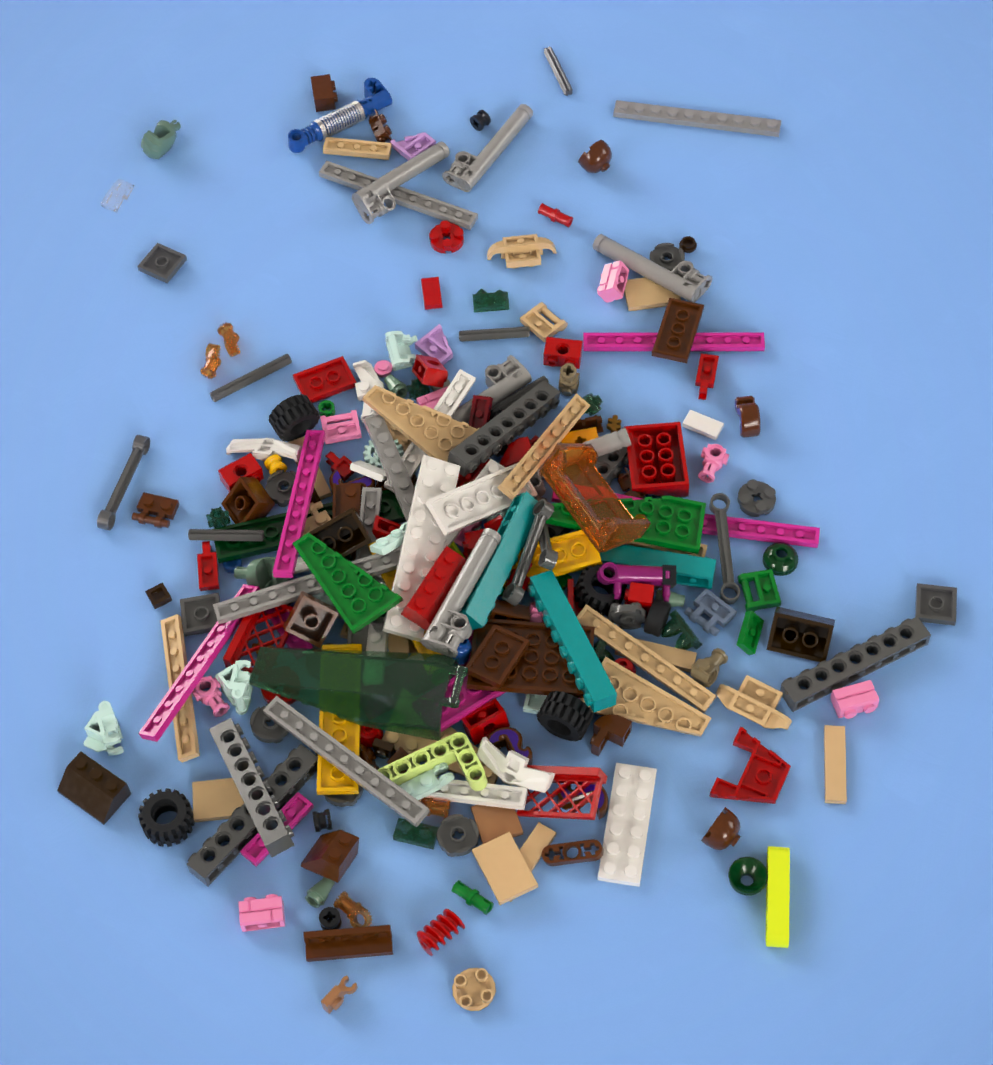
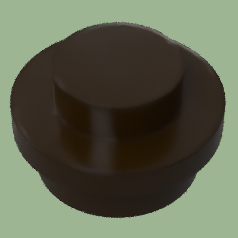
M686 236L680 241L679 247L683 252L691 253L696 250L697 243L693 237Z

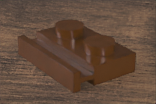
M333 483V518L351 508H355L360 517L361 483Z

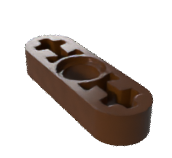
M595 839L546 846L542 850V858L549 866L597 861L603 856L604 849L601 843ZM583 846H584V850L586 851V852H584V853H585V856H583V851H582V849H581V847H583ZM592 846H596V848L599 849L595 851L594 855H592L590 851H587L591 850ZM570 848L578 849V855L575 858L567 856V851ZM563 849L564 859L560 855H555L553 860L547 857L550 855V851H554L555 854H561L560 850Z

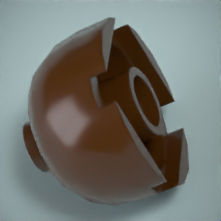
M599 140L591 145L588 153L584 152L578 160L581 167L590 173L605 172L610 167L609 162L612 159L611 149L604 140Z
M725 807L701 841L716 850L726 849L729 845L734 847L741 837L738 835L740 822L737 816Z

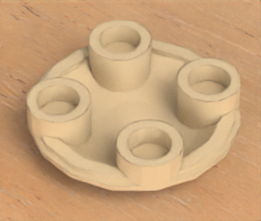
M468 968L457 974L454 978L452 986L453 997L456 1003L463 1009L480 1011L493 1001L496 993L495 982L486 969Z

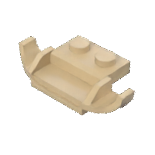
M537 234L502 237V241L494 243L488 249L487 260H491L493 255L500 253L501 259H505L506 268L534 267L541 265L540 255H543V249H550L553 254H557L552 241L547 238L537 237Z
M746 675L739 690L720 684L715 693L728 710L761 725L763 728H783L788 730L792 723L789 717L775 710L783 696V692Z

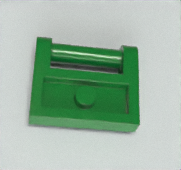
M772 569L743 573L737 577L745 597L746 612L751 610L755 612L760 609L781 606ZM750 581H754L759 601H753L749 586Z

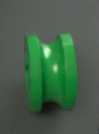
M324 400L318 405L320 416L325 415L328 417L335 415V406L332 401Z

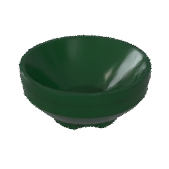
M774 543L765 550L763 565L766 570L772 569L774 575H788L797 568L798 555L792 546L785 543ZM783 550L787 553V556L780 558L776 555V552Z
M742 857L732 863L729 868L728 878L730 885L736 892L751 896L759 893L765 887L768 874L766 867L759 860L752 857ZM745 875L753 879V883L749 886L741 882V878Z

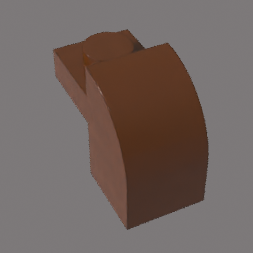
M614 714L604 715L597 719L594 723V734L590 740L592 745L591 753L599 756L608 740L623 747L632 731V721Z

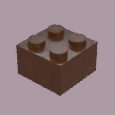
M302 591L283 625L284 630L320 648L339 612L335 607Z

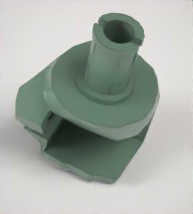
M160 120L155 127L154 133L149 130L144 134L141 141L143 152L149 158L160 159L173 146L176 140V131L181 128L180 123L177 120H173L171 123Z
M276 557L255 559L249 563L247 568L237 566L234 569V577L236 579H246L248 585L259 586L260 590L291 580V578L273 577L272 572Z

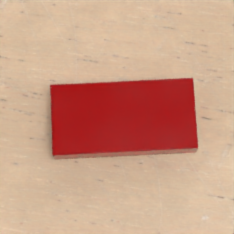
M439 277L422 278L421 284L425 310L443 308Z

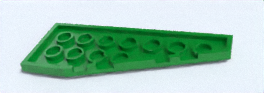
M662 496L656 499L644 497L641 500H632V498L609 499L596 503L585 501V503L573 504V502L551 503L554 505V512L546 520V524L576 530L593 527L596 534L698 554L706 503L673 496Z

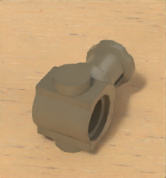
M566 363L560 369L559 391L565 396L576 394L579 386L580 373H577L576 367L571 363Z
M719 648L714 649L710 657L699 658L692 665L690 675L692 679L703 687L709 688L716 681L720 670L719 667L728 661V656Z

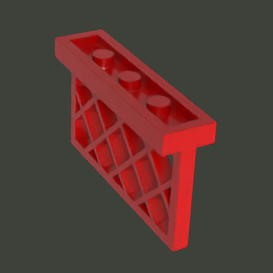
M284 604L274 607L276 612L266 616L261 611L243 617L223 657L225 667L227 668L235 664L241 657L249 654L251 666H254V668L244 667L241 670L268 679L290 635L289 632L285 631L282 636L275 638L272 631L281 627L284 628L285 621L283 622L281 614L291 612L293 607ZM278 616L281 623L270 627L267 620ZM265 621L268 628L257 632L256 625ZM270 632L273 639L262 643L259 636ZM257 638L260 645L249 649L247 645L249 640ZM275 644L277 647L276 651L267 655L264 648ZM262 649L265 656L254 660L251 653ZM267 660L269 665L266 672L257 669L256 664Z
M527 765L529 768L555 773L552 783H557L559 787L551 794L546 791L547 797L539 803L535 797L541 792L533 791L531 793L528 789L529 795H527L526 804L533 800L536 806L529 811L525 809L517 810L518 816L595 820L602 784H606L607 775L601 768ZM570 784H576L578 788L568 795L565 788ZM590 784L595 785V790L587 796L584 789ZM563 791L566 797L557 804L553 798ZM582 792L585 798L576 805L572 799ZM551 800L555 806L549 811H543L542 807ZM570 801L574 807L568 812H562L560 808ZM589 802L591 804L590 813H581L579 809Z

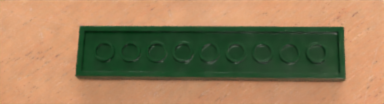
M391 490L382 491L380 517L396 523L406 522L395 493ZM333 502L323 504V508L317 510L318 513L326 510L330 518L333 519ZM286 513L214 528L264 531L263 541H214L218 562L224 563L277 551Z

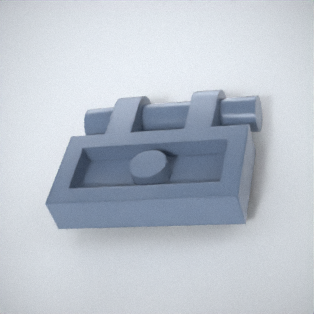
M707 588L694 600L693 605L697 609L694 611L688 607L684 612L692 622H697L703 627L705 632L711 633L714 636H717L720 632L715 625L718 623L724 628L737 613L736 610ZM705 613L711 619L707 621L701 615Z

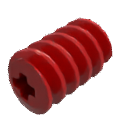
M445 909L443 915L438 914L436 917L437 921L431 920L430 926L425 925L423 927L424 932H417L420 945L430 956L433 955L431 948L436 951L439 950L438 942L446 945L444 937L452 940L450 932L458 935V926L465 929L462 920L449 909Z

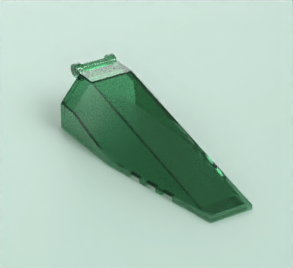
M260 647L249 684L272 693L280 694L288 699L298 700L304 705L319 708L320 711L333 713L339 718L361 726L439 741L442 738L441 718L443 706L459 707V696L464 677L468 673V668L459 665L457 657L441 654ZM451 674L456 675L451 697L447 698L445 696Z

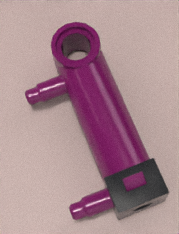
M607 562L597 571V579L604 585L614 584L615 600L621 599L622 584L636 582L663 588V601L669 602L670 588L676 586V565H662L659 567L620 565ZM605 569L612 572V578H607L604 575Z

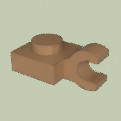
M344 976L338 986L335 985L321 1000L323 1009L329 1014L333 1009L337 1010L342 1005L345 994H353L357 990L356 983L351 987L345 986L349 981L348 976Z

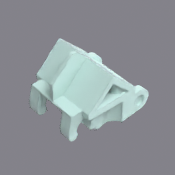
M402 331L385 333V342L393 371L412 367L416 356L411 354L409 346L418 341L417 336L410 337L409 334L405 335Z
M238 660L235 664L215 675L220 683L223 694L233 706H236L235 709L239 715L247 713L253 691V686L249 680L254 677V674L248 671H241L244 667H251V662L248 660Z
M102 701L98 706L99 711L93 714L84 728L88 737L83 744L85 747L96 752L107 751L109 756L122 754L124 752L122 746L114 748V745L121 743V739H123L120 726L111 704L108 701Z

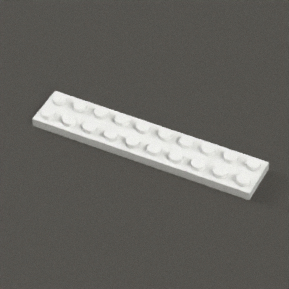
M427 455L422 457L392 591L400 595L403 601L387 611L382 630L384 632L421 642L424 629L401 615V613L441 554L445 536L425 502L430 498L456 488L461 467L459 465Z

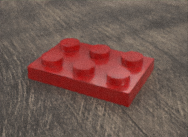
M343 356L293 374V379L300 393L308 396L312 403L355 387V383H357Z

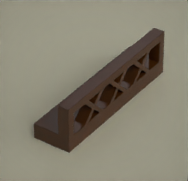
M390 925L303 932L307 962L393 955Z

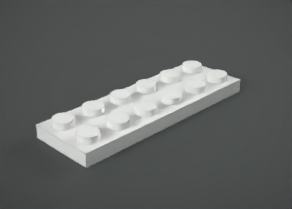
M518 463L428 499L425 503L444 536L509 509L513 500L501 492L498 486ZM530 480L517 494L519 495L527 491L534 498L538 495Z
M616 763L603 841L604 853L600 859L598 872L599 881L640 887L657 773L656 768Z

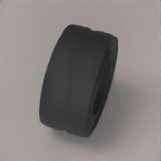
M659 599L653 601L645 621L644 632L660 637L670 614V603Z

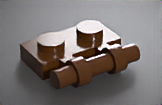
M143 492L136 507L137 511L141 513L134 512L132 520H136L140 524L149 523L153 524L154 527L168 528L170 521L165 519L173 520L180 505L179 501Z

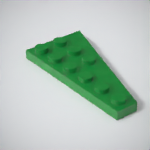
M309 532L292 543L353 634L403 601L400 595L395 594L387 586L375 580L351 561L346 560L341 554L333 551Z

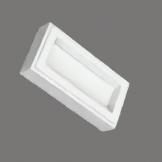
M690 410L682 423V427L716 440L724 427V423Z
M359 460L352 462L350 465L352 471L379 482L386 481L388 478L384 469Z

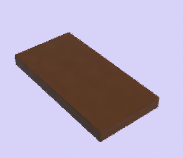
M669 298L652 350V356L687 363L704 305Z

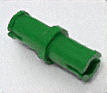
M460 880L453 885L451 891L466 900V904L469 906L473 905L485 915L492 910L494 903L481 896L478 890H472Z

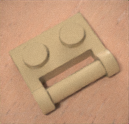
M543 302L520 317V323L525 327L528 326L529 330L544 343L547 337H553L568 326L565 320H561L547 309V305ZM541 314H544V315H545L548 319H550L555 325H553L552 323H550V322H549L546 318H544Z

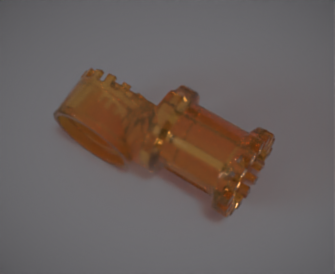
M223 323L217 329V332L223 336L225 348L229 356L234 357L240 354V350L237 348L239 346H236L239 341V335L233 331L231 323Z
M211 343L206 348V363L200 370L201 374L208 377V379L216 377V370L221 365V359L218 357L220 356L218 355L221 350L219 349L220 345Z
M424 797L418 800L429 808L430 812L427 816L436 815L444 819L448 817L450 801H436L431 797Z
M346 891L342 892L338 896L339 899L336 898L337 901H334V907L341 909L347 914V918L350 919L353 928L369 927L372 923L370 912L361 906L360 902L356 903L352 900ZM358 914L364 917V925L359 924L357 921Z

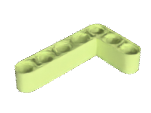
M462 732L449 735L378 769L380 773L399 786L433 769L440 763L445 762L450 765L457 761L471 789L481 791L488 783L482 764L468 737ZM464 743V745L457 747L458 744ZM445 752V754L438 756L439 753ZM421 761H426V763L422 765L419 764ZM481 776L480 779L473 780L474 777Z

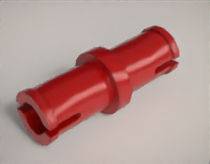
M542 203L538 209L539 214L550 218L552 222H559L568 228L572 224L573 217L560 212L557 208L553 209Z

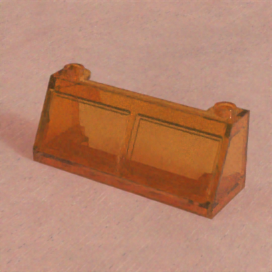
M557 443L539 472L598 552H606L641 538L650 526V521L644 514H637L633 518L596 469L595 464L598 455L593 446L582 443Z

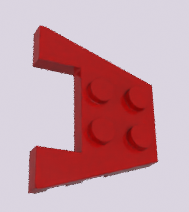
M740 727L733 741V746L751 752V757L738 785L717 777L709 796L713 798L775 804L791 766L772 750H768L761 745L757 738H753L747 733V730Z

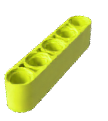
M768 846L766 869L768 874L766 883V947L788 948L790 848Z

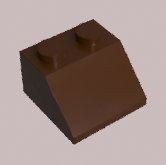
M240 477L221 505L233 522L237 524L266 517L275 503L257 478Z
M341 829L320 835L302 861L301 867L338 883L358 854L359 837Z

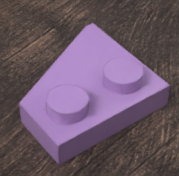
M425 132L415 136L404 137L405 140L395 142V139L390 141L392 148L407 160L412 159L436 144V140Z
M440 324L415 343V349L424 356L437 358L442 365L453 358L452 350L448 345L447 338L444 336Z

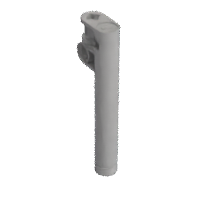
M521 104L478 156L465 151L458 152L450 170L442 174L444 181L464 192H470L533 116L532 109L526 104Z
M442 141L438 142L353 193V203L362 219L367 224H371L376 217H381L392 211L396 206V202L390 191L448 157L450 154L448 146Z
M599 234L594 240V250L616 262L622 261L627 268L690 302L695 303L712 283V276L700 274L699 270L695 269L690 261H682L670 271L603 234Z
M510 355L504 363L490 365L485 369V381L488 389L478 394V396L492 397V406L530 383L532 381L531 375L514 356ZM473 398L458 407L451 418L459 422L469 423Z
M626 428L550 454L530 478V482L538 496H543L546 491L542 479L543 476L620 450L622 447L631 446Z
M490 528L483 530L481 537L478 539L421 640L422 645L427 649L449 657H456L460 643H463L465 639L472 635V628L468 617L460 612L501 540V535Z

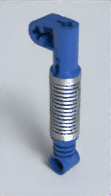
M366 79L364 82L365 99L353 101L345 105V107L343 106L335 110V112H330V114L314 120L309 126L301 130H291L288 133L289 150L294 153H300L308 144L317 140H325L326 137H331L344 129L364 121L369 115L375 113V109L379 111L392 104L390 93L378 79Z

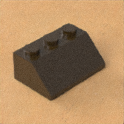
M355 508L345 511L309 532L333 551L341 554L342 557H346L372 542Z
M776 607L766 650L817 662L827 659L835 620Z
M81 751L67 765L57 790L58 793L103 825L131 795L126 782Z

